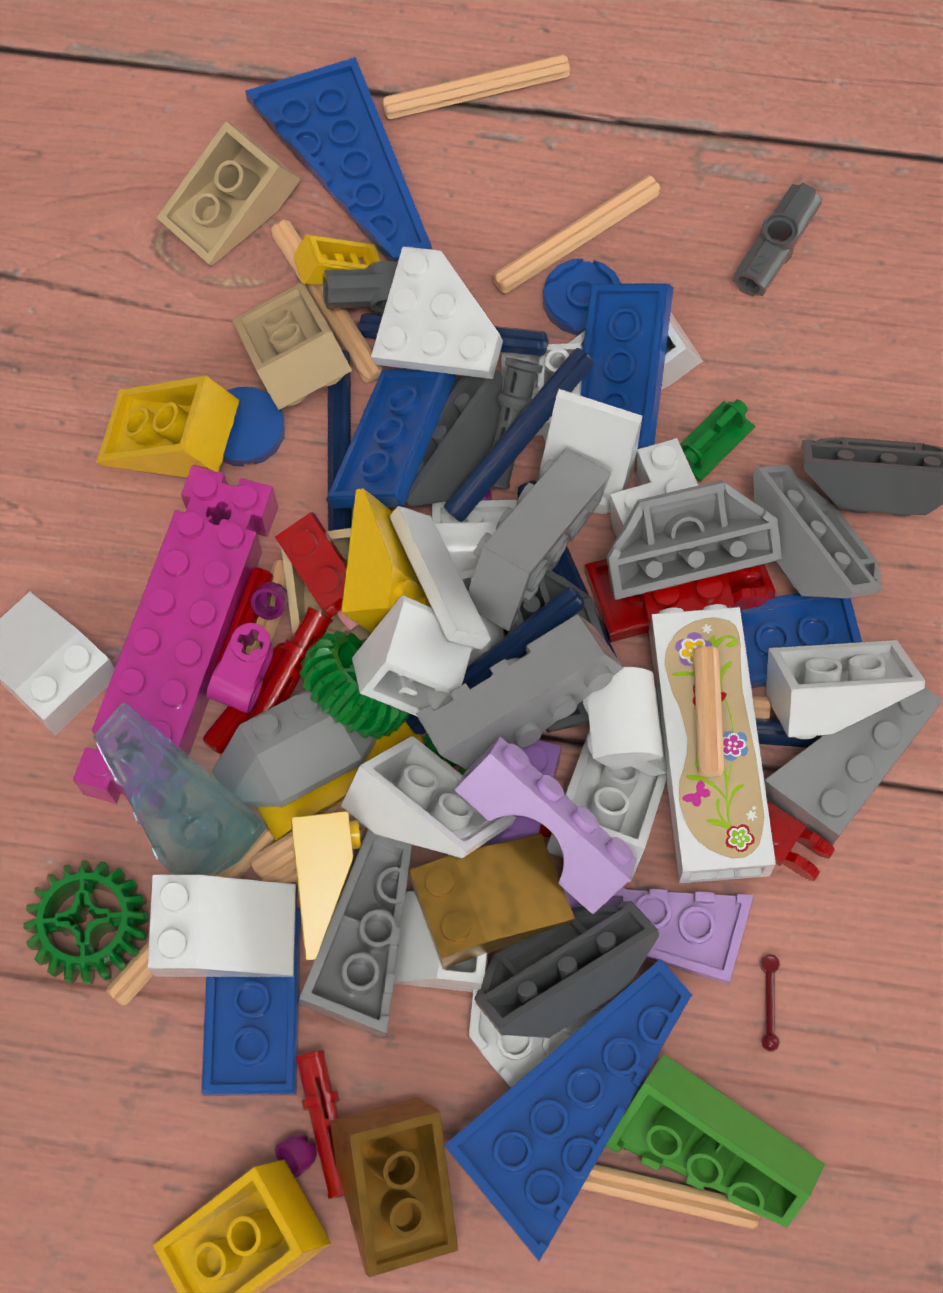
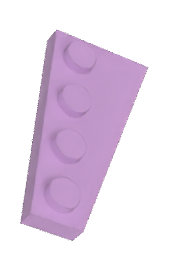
M622 887L604 905L618 906L619 902L632 901L659 930L660 936L645 960L656 963L661 959L668 967L728 985L732 977L753 895H715L714 892L697 891L695 893L668 892V890L649 889V891L626 890ZM564 889L571 908L583 907L581 903Z

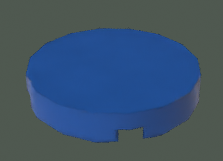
M572 259L558 265L548 275L543 290V308L550 322L564 332L580 335L586 329L591 284H622L616 273L604 263L595 260L591 263L583 262V259Z
M236 387L227 390L240 401L222 462L232 466H244V464L254 462L256 465L266 461L278 451L284 440L285 419L281 409L278 410L269 393L255 387Z

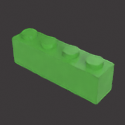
M665 1054L661 1056L605 1146L617 1153H620L623 1148L642 1157V1164L658 1171L661 1166H664L687 1177V1184L704 1190L705 1187H711L727 1194L728 1202L785 1227L790 1225L811 1196L825 1166V1163Z

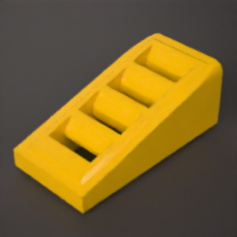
M307 234L294 253V261L302 283L309 285H323L325 270L366 269L369 265L381 261L373 244ZM358 258L362 259L363 264H360Z

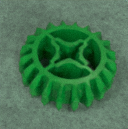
M336 631L334 634L326 633L322 639H318L305 654L306 658L301 663L303 667L299 674L304 680L302 684L304 689L312 693L310 700L318 703L322 708L321 713L330 715L334 719V724L341 723L350 733L356 730L361 737L367 738L371 735L378 740L383 736L389 737L403 725L410 716V713L360 694L352 657L367 639L359 640L353 633L346 635L340 631Z
M82 860L79 865V873H75L69 864L64 865V878L59 880L54 874H47V881L52 885L47 892L41 887L35 888L34 894L41 899L40 904L31 903L26 905V911L36 917L23 923L24 929L34 934L26 941L27 947L31 950H39L34 960L41 966L49 963L47 972L53 977H57L64 971V980L67 983L73 984L81 973L82 981L86 985H91L94 981L95 971H98L103 980H110L111 971L109 966L114 964L119 970L123 971L127 967V964L122 959L127 952L132 957H136L139 953V950L132 944L133 940L145 941L147 939V933L136 927L149 922V915L146 912L137 911L147 901L142 894L134 895L138 885L133 879L124 882L125 873L120 868L113 870L109 874L107 863L100 861L93 871L91 864L87 860ZM94 889L104 890L115 895L120 903L121 912H112L109 908H98V900L94 897ZM75 894L72 906L66 911L57 913L61 905ZM90 913L95 918V921L88 922L87 930L84 932L78 924L86 922L87 915ZM118 931L114 939L98 952L99 942L102 937L107 933ZM53 932H62L65 936H75L76 945L80 948V956H71L61 952L55 943Z

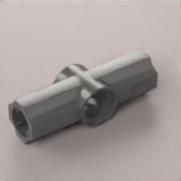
M805 183L799 185L792 184L774 213L764 220L760 235L733 276V281L740 287L742 292L752 297L755 295L764 296L783 264L791 259L795 245L821 206L822 198L818 196L815 188ZM772 238H779L783 241H776Z
M379 261L369 265L366 269L325 270L323 274V299L326 308L370 307L373 312L384 313L398 262Z

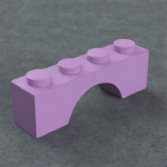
M499 737L464 772L454 789L488 821L502 816L518 815L534 819L547 827L557 838L563 852L564 866L558 884L592 914L631 879L637 859L633 857L629 846L620 838H612L599 826L598 820L590 810L583 806H577L564 794L563 788L553 777L541 774L529 763L528 756L520 747L515 744H508L502 737Z

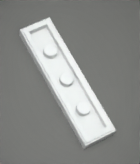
M397 506L389 517L447 641L482 650L491 640L490 635L431 516Z

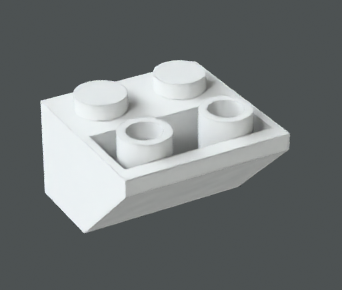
M402 595L352 657L360 694L417 716L416 713L429 705L436 711L454 700L450 692L462 685L472 647L447 641L433 609Z
M406 891L394 984L473 992V989H481L487 969L488 953L442 969L414 891Z

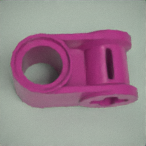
M246 623L236 628L221 661L212 674L207 688V698L248 714L251 712L259 696L263 679L274 654L270 636L264 627L255 623ZM254 641H259L261 650L253 649L250 655L246 654L244 645L252 646Z

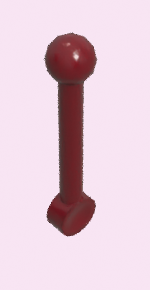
M766 955L760 964L762 971L766 973V1034L762 1037L761 1044L765 1050L771 1052L777 1050L780 1044L779 1038L775 1035V973L779 969L780 962L776 956Z

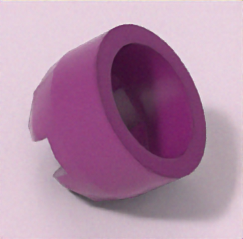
M266 582L260 585L251 597L253 611L259 617L266 620L280 617L288 605L287 590L281 584L275 582ZM272 594L276 596L275 607L269 606Z
M296 1133L288 1136L275 1147L277 1160H285L294 1177H299L316 1161L315 1143L307 1144L308 1136L305 1134Z

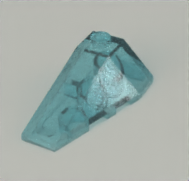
M122 703L93 736L116 783L121 785L133 808L132 813L137 823L142 825L147 834L157 861L172 875L216 876L239 862L268 827L238 797L127 703Z

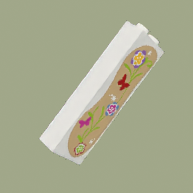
M714 604L706 606L704 610L684 612L681 608L661 610L660 614H652L649 636L667 768L666 778L679 883L770 876L776 862L740 607L727 608L726 605ZM700 646H714L719 650L724 771L722 776L702 777L698 773L694 653L695 649Z

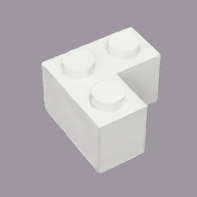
M677 438L637 449V482L639 486L610 494L611 526L616 538L637 500L698 486Z

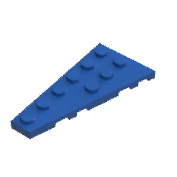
M356 57L245 90L247 101L389 261H399L402 247L432 250L431 243Z
M661 959L445 1144L446 1149L538 1262L541 1260L692 996L690 991Z

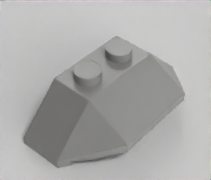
M789 465L757 467L753 473L754 502L778 519L782 559L776 562L801 596L853 598L878 594L883 588L882 582H880V564L834 504L811 484L796 477L797 472Z
M723 480L639 499L606 556L613 598L617 600L781 560L782 553L778 519Z
M304 690L240 724L212 772L231 807H242L243 804L257 807H284L363 764L377 739L371 735L367 738L361 737L356 730L350 733L339 722L334 724V719L327 713H321V706L310 700L312 693Z

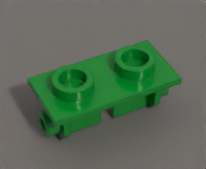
M736 399L734 402L723 401L680 444L694 477L699 482L755 428V425L746 419L745 414L748 412V407L743 401Z

